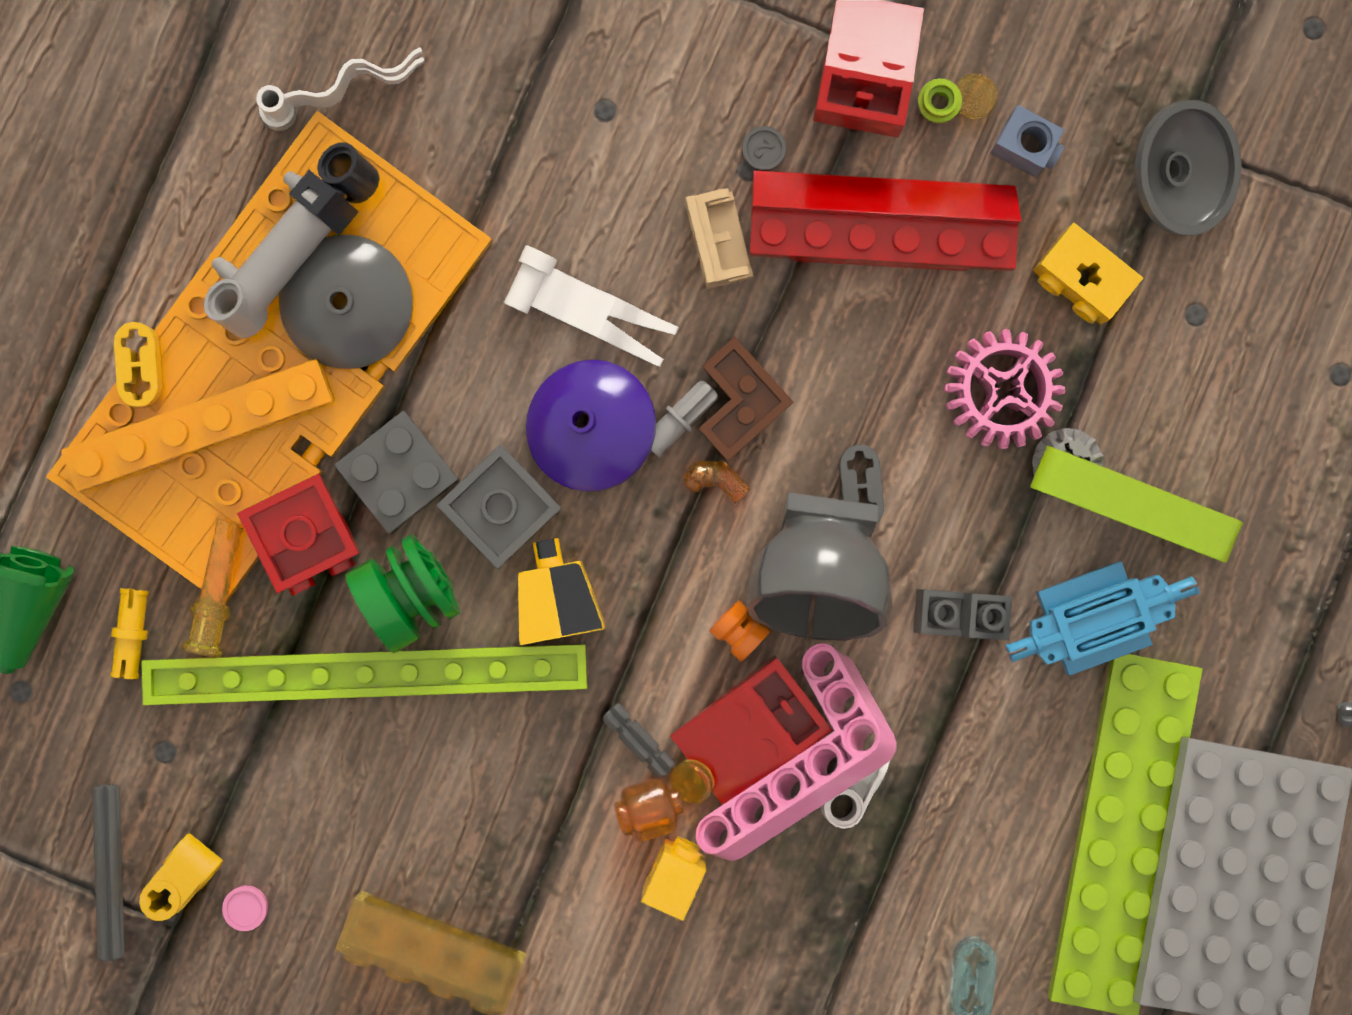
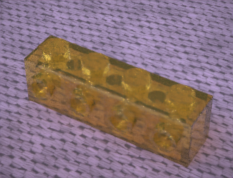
M363 891L354 898L335 948L336 951L345 954L344 959L354 965L369 967L371 963L387 969L386 975L394 980L403 983H411L412 979L429 985L428 991L436 996L446 999H452L454 995L470 1001L469 1005L474 1010L488 1015H494L495 1011L505 1013L527 954Z

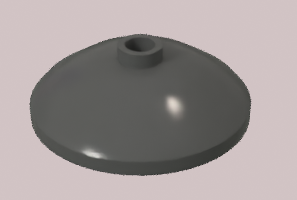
M1184 100L1171 103L1153 116L1144 129L1138 144L1135 158V182L1140 201L1151 220L1161 229L1174 235H1198L1218 225L1232 207L1240 184L1241 154L1237 137L1227 118L1214 106L1199 100Z
M333 235L324 238L280 291L279 310L288 336L306 356L312 360L318 359L320 364L339 369L361 368L382 360L402 341L412 319L413 291L405 269L399 260L385 247L361 236ZM343 292L347 296L348 302L345 308L339 310L334 306L333 298L337 293Z

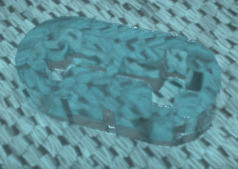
M975 936L966 937L955 947L949 997L950 1007L955 1015L991 1014L996 956L990 945L982 938ZM973 948H978L981 955L986 957L985 962L977 963L976 976H971V967L967 961L963 960L964 955L972 954ZM970 985H975V996L982 1002L981 1006H974L973 1013H967L965 1007L959 1004L960 1000L968 999Z

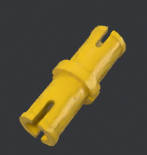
M120 588L117 627H112L111 637H115V646L110 677L120 678L123 676L124 679H139L142 640H147L148 630H144V621L149 591Z

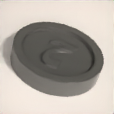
M767 126L751 130L743 141L742 153L744 160L751 168L757 171H770L777 168L782 163L786 153V143L781 133Z

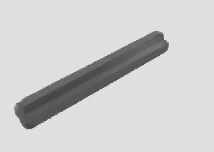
M115 784L98 785L92 790L97 957L100 961L106 962L120 960L124 956L120 790L118 785Z

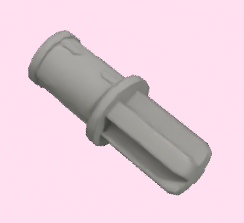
M699 381L673 408L668 405L666 407L668 412L656 423V434L651 451L659 459L686 430L691 433L693 429L690 426L717 401L718 395L707 382Z

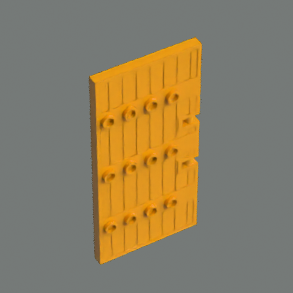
M319 111L315 112L154 331L157 333L160 342L163 383L162 395L158 402L146 408L130 406L120 398L117 384L115 383L68 447L312 361L311 358L297 348L284 328L279 310V294L267 307L268 315L262 329L249 338H239L209 318L204 310V300L209 289L216 282L223 280L217 274V271L212 268L213 260L217 257H222L239 269L296 201L289 195L291 190L283 181L284 175L289 171H293L303 177L310 170L320 178L317 169L319 158L328 147L336 143L345 142L352 145L379 173L380 180L375 193L364 202L350 203L359 212L340 235L361 236L377 242L389 250L405 269L413 291V313L409 328L402 341L385 358L368 365L365 371L361 368L339 369L321 364L334 400L333 403L83 492L75 491L63 456L59 458L46 476L53 483L221 604H226L259 560L237 513L318 473L321 475L324 472L317 467V464L325 454L335 457L385 389V386L379 382L388 368L394 372L399 370L493 242L489 236ZM331 230L326 237L337 234L333 230ZM343 292L337 293L333 298L334 306L339 310L346 307L348 302L347 296ZM139 351L136 354V362H140ZM137 368V383L130 384L129 390L131 393L138 394L139 400L143 399V392L150 390L151 385L149 382L142 381L141 369ZM305 437L311 444L301 455L294 448Z

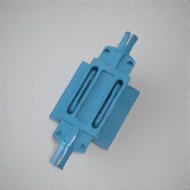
M1117 561L1036 591L1035 593L1044 616L1029 621L1030 637L1006 644V651L1009 653L1014 652L1008 655L1012 663L1036 653L1045 664L1061 660L1066 675L1070 676L1153 645L1149 632L1157 630L1156 624L1175 618L1174 602L1198 595L1199 588L1190 587L1197 584L1192 576L1168 585L1160 575H1153L1139 581L1135 578L1128 580L1122 561Z

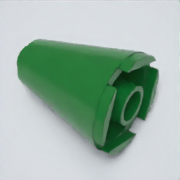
M11 546L9 554L0 553V673L11 674L15 672V669H21L26 666L72 581L73 567L69 565L66 570L60 568L61 559L54 555L20 546Z

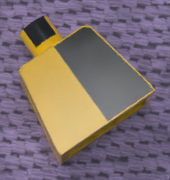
M559 538L534 542L533 549L537 569L518 573L520 645L605 629L604 618L582 561L563 564Z

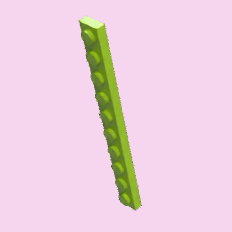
M586 644L402 650L394 654L391 651L142 661L143 705L577 690L588 688Z

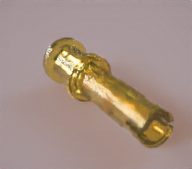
M216 518V526L200 599L195 600L194 604L191 605L190 612L194 614L189 638L183 641L182 649L195 654L221 657L223 648L219 645L225 620H229L231 616L230 607L226 606L244 527L239 522L231 521L230 523L225 519Z

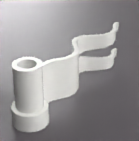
M418 48L412 51L402 64L390 69H382L364 59H351L341 68L335 85L326 92L312 93L297 90L283 94L276 86H264L258 91L256 97L260 116L270 129L283 131L294 124L297 117V107L308 105L327 108L333 107L340 102L350 81L357 75L368 74L387 84H399L406 80L418 66L425 63L424 58L421 57L408 67L414 58L422 54V49Z
M525 245L519 258V262L522 265L506 296L505 304L528 314L532 306L656 366H661L664 359L607 320V317H615L676 335L679 327L555 269L557 259Z

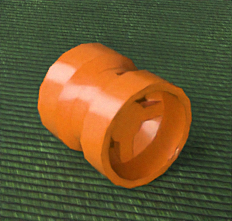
M739 600L709 630L718 641L725 640L731 646V653L740 662L771 631L763 624L754 621L749 616L747 607Z

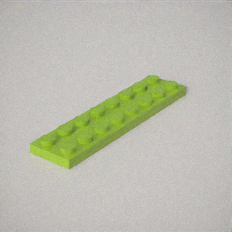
M1132 654L1110 660L1047 996L1050 1001L1120 1015H1139L1140 1005L1133 1001L1181 737L1190 738L1203 668Z

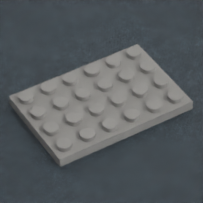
M1181 737L1133 1001L1139 1005L1200 1015H1309L1352 782V768Z

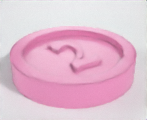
M239 886L232 890L224 899L222 906L223 917L228 925L236 930H253L267 916V899L263 892L254 886Z

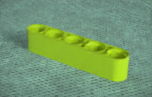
M1047 445L1030 485L1033 489L1224 563L1228 562L1243 522Z

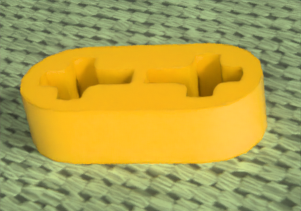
M126 323L118 329L114 337L117 391L123 402L130 406L150 407L158 402L163 389L159 338L151 327L143 323ZM135 331H138L139 336L148 340L147 346H142L139 349L140 362H136L135 350L126 346L127 340L134 339ZM137 368L141 369L142 381L149 382L151 385L150 390L143 392V399L139 400L138 394L131 393L129 390L130 384L137 383Z

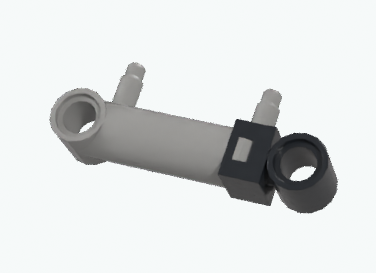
M345 142L336 143L323 152L317 166L320 178L310 170L303 177L293 171H289L284 175L283 181L291 190L289 195L296 201L239 269L222 257H217L213 260L212 268L217 271V274L223 280L216 282L205 296L204 310L209 318L239 338H249L257 334L266 322L268 315L267 307L329 232L333 230L337 235H340L358 214L359 211L350 203L355 204L368 200L378 188L380 178L376 168L352 145Z

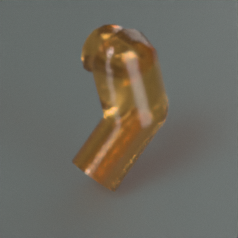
M697 461L691 464L689 470L684 474V483L691 491L699 492L704 487H720L735 504L751 490L735 471L723 461Z

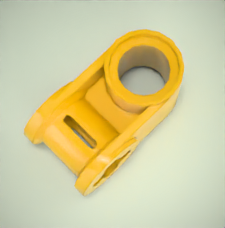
M188 833L171 851L163 862V866L143 889L139 901L141 911L146 917L154 921L170 919L173 915L180 912L193 896L206 885L223 864L224 860L192 834ZM167 889L171 895L168 898L169 903L163 906L159 902L162 897L160 892Z

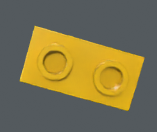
M1072 223L1063 231L1032 270L1040 276L1037 281L1045 290L1055 296H1059L1061 293L1074 303L1072 309L1080 318L1091 324L1096 321L1100 325L1109 321L1143 279L1141 275L1076 223ZM1084 269L1088 270L1091 274L1088 277L1089 283L1085 286L1078 282L1081 278L1080 272Z
M679 836L676 837L674 842L664 838L643 885L641 902L684 921L706 872L705 856L699 853L700 847Z

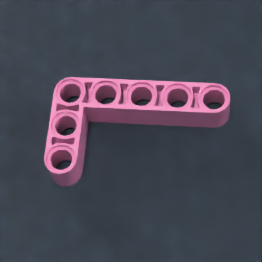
M826 643L810 647L802 659L804 675L834 732L705 816L696 829V840L701 850L725 860H738L881 768L893 758L897 744L895 736L856 665L847 655ZM834 660L832 671L824 676L826 665ZM854 696L852 708L844 713L845 702ZM874 733L875 741L873 746L869 750L864 751L865 739ZM837 757V767L832 774L828 775L827 766L833 758ZM800 781V791L795 798L791 799L792 787ZM763 805V816L756 823L755 813L757 809ZM725 829H727V839L722 846H720V836Z

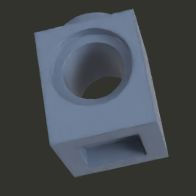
M1017 105L1009 115L990 154L1037 177L1045 167L1052 170L1065 147L1058 142L1065 129ZM1025 134L1035 136L1040 143V152L1031 153L1026 151L1021 144V136Z

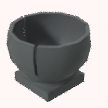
M788 493L778 534L754 557L747 579L746 607L752 619L774 631L806 638L811 596L813 594L816 595L812 639L853 640L872 637L886 628L892 610L890 574L886 561L871 540L877 524L879 505Z

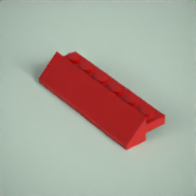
M754 171L749 256L791 258L795 262L967 271L968 269L1014 271L1017 258L1018 224L1021 222L1017 189L1015 185Z

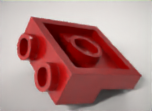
M319 473L237 513L277 593L288 589L291 596H294L316 585L312 576L326 569L329 570L331 576H334L355 566L356 564L352 557L361 553L342 513H339Z

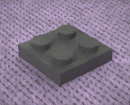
M404 410L334 464L388 534L395 532L459 481L456 474Z
M501 444L436 505L497 569H500L562 509Z

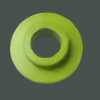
M947 79L929 81L922 87L918 96V109L921 115L932 123L942 124L951 121L956 117L962 105V95L959 88ZM936 95H941L947 100V106L943 109H937L932 105L931 99Z

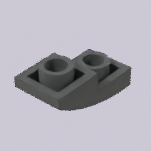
M917 589L913 633L1009 640L1012 596Z

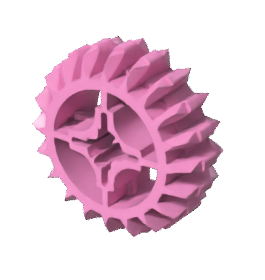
M1004 329L1000 332L999 343H997L991 331L983 334L984 348L977 340L971 339L967 342V347L972 356L963 351H958L954 356L963 368L950 366L947 369L946 374L958 379V383L946 384L944 392L949 394L957 393L958 399L946 403L947 410L961 408L963 414L957 416L953 423L959 426L968 420L972 425L967 429L965 436L969 439L977 435L980 430L984 431L981 437L982 446H989L995 435H997L999 449L1008 448L1010 435L1017 447L1025 446V432L1033 440L1042 437L1037 423L1046 428L1054 425V420L1046 413V410L1050 412H1060L1062 410V404L1051 400V397L1065 393L1064 386L1052 385V380L1062 376L1063 371L1062 369L1049 371L1047 364L1053 362L1056 358L1053 353H1049L1042 358L1037 354L1043 347L1042 341L1037 340L1029 348L1025 347L1028 340V334L1025 332L1019 333L1014 343H1012L1009 329ZM997 354L1010 355L1018 359L1015 365L1010 367L1007 372H1000L993 367L987 368L980 363L985 357ZM1029 368L1037 383L1038 392L1035 404L1023 386L1024 378L1029 372ZM972 374L978 378L977 382L985 391V400L980 407V411L977 410L971 398L970 382ZM1014 376L1010 382L1013 388L1009 390L1013 391V396L1009 395L995 402L998 398L996 390L1000 389L995 388V383L1000 384ZM1003 406L1010 407L1016 412L1022 411L1028 416L1016 425H1000L990 421L992 416Z

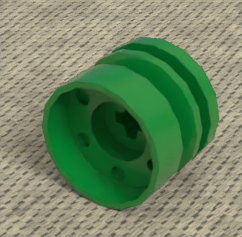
M413 534L401 540L408 560L405 559L395 546L386 549L388 562L392 569L389 572H386L374 559H370L345 574L348 587L359 609L377 637L393 654L421 638L419 626L415 619L417 616L420 615L434 629L442 625L435 605L439 607L448 619H452L461 613L454 595L453 585L435 555L429 552Z

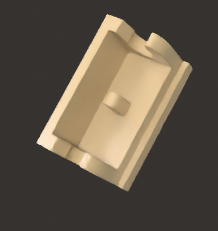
M726 188L686 197L685 206L706 289L753 278L732 191L729 192V189Z

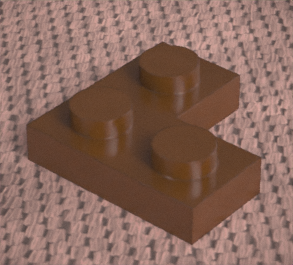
M736 337L731 339L702 365V369L728 396L730 401L699 427L698 430L728 462L794 403Z

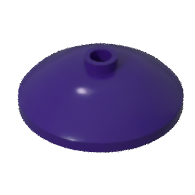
M602 360L574 362L550 375L536 391L530 403L526 419L528 446L540 469L549 478L562 486L584 492L607 490L622 484L632 477L641 468L650 454L656 434L655 409L646 388L626 369ZM581 414H588V425L584 428H578V417Z

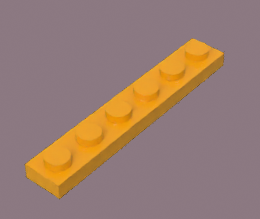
M318 359L61 449V453L75 491L83 492L333 403L334 400Z

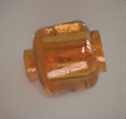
M652 778L625 787L620 793V801L614 803L616 817L623 835H631L639 843L675 831L677 815L683 813V805L677 789H668L666 784L659 778Z

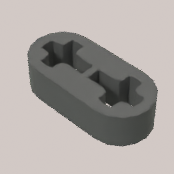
M857 444L845 450L839 459L841 499L859 502L858 489H865L867 503L879 505L877 522H879L884 512L879 457L871 447ZM855 452H861L862 458L871 462V468H867L863 472L864 484H858L856 471L853 469L848 470L847 462L855 458Z

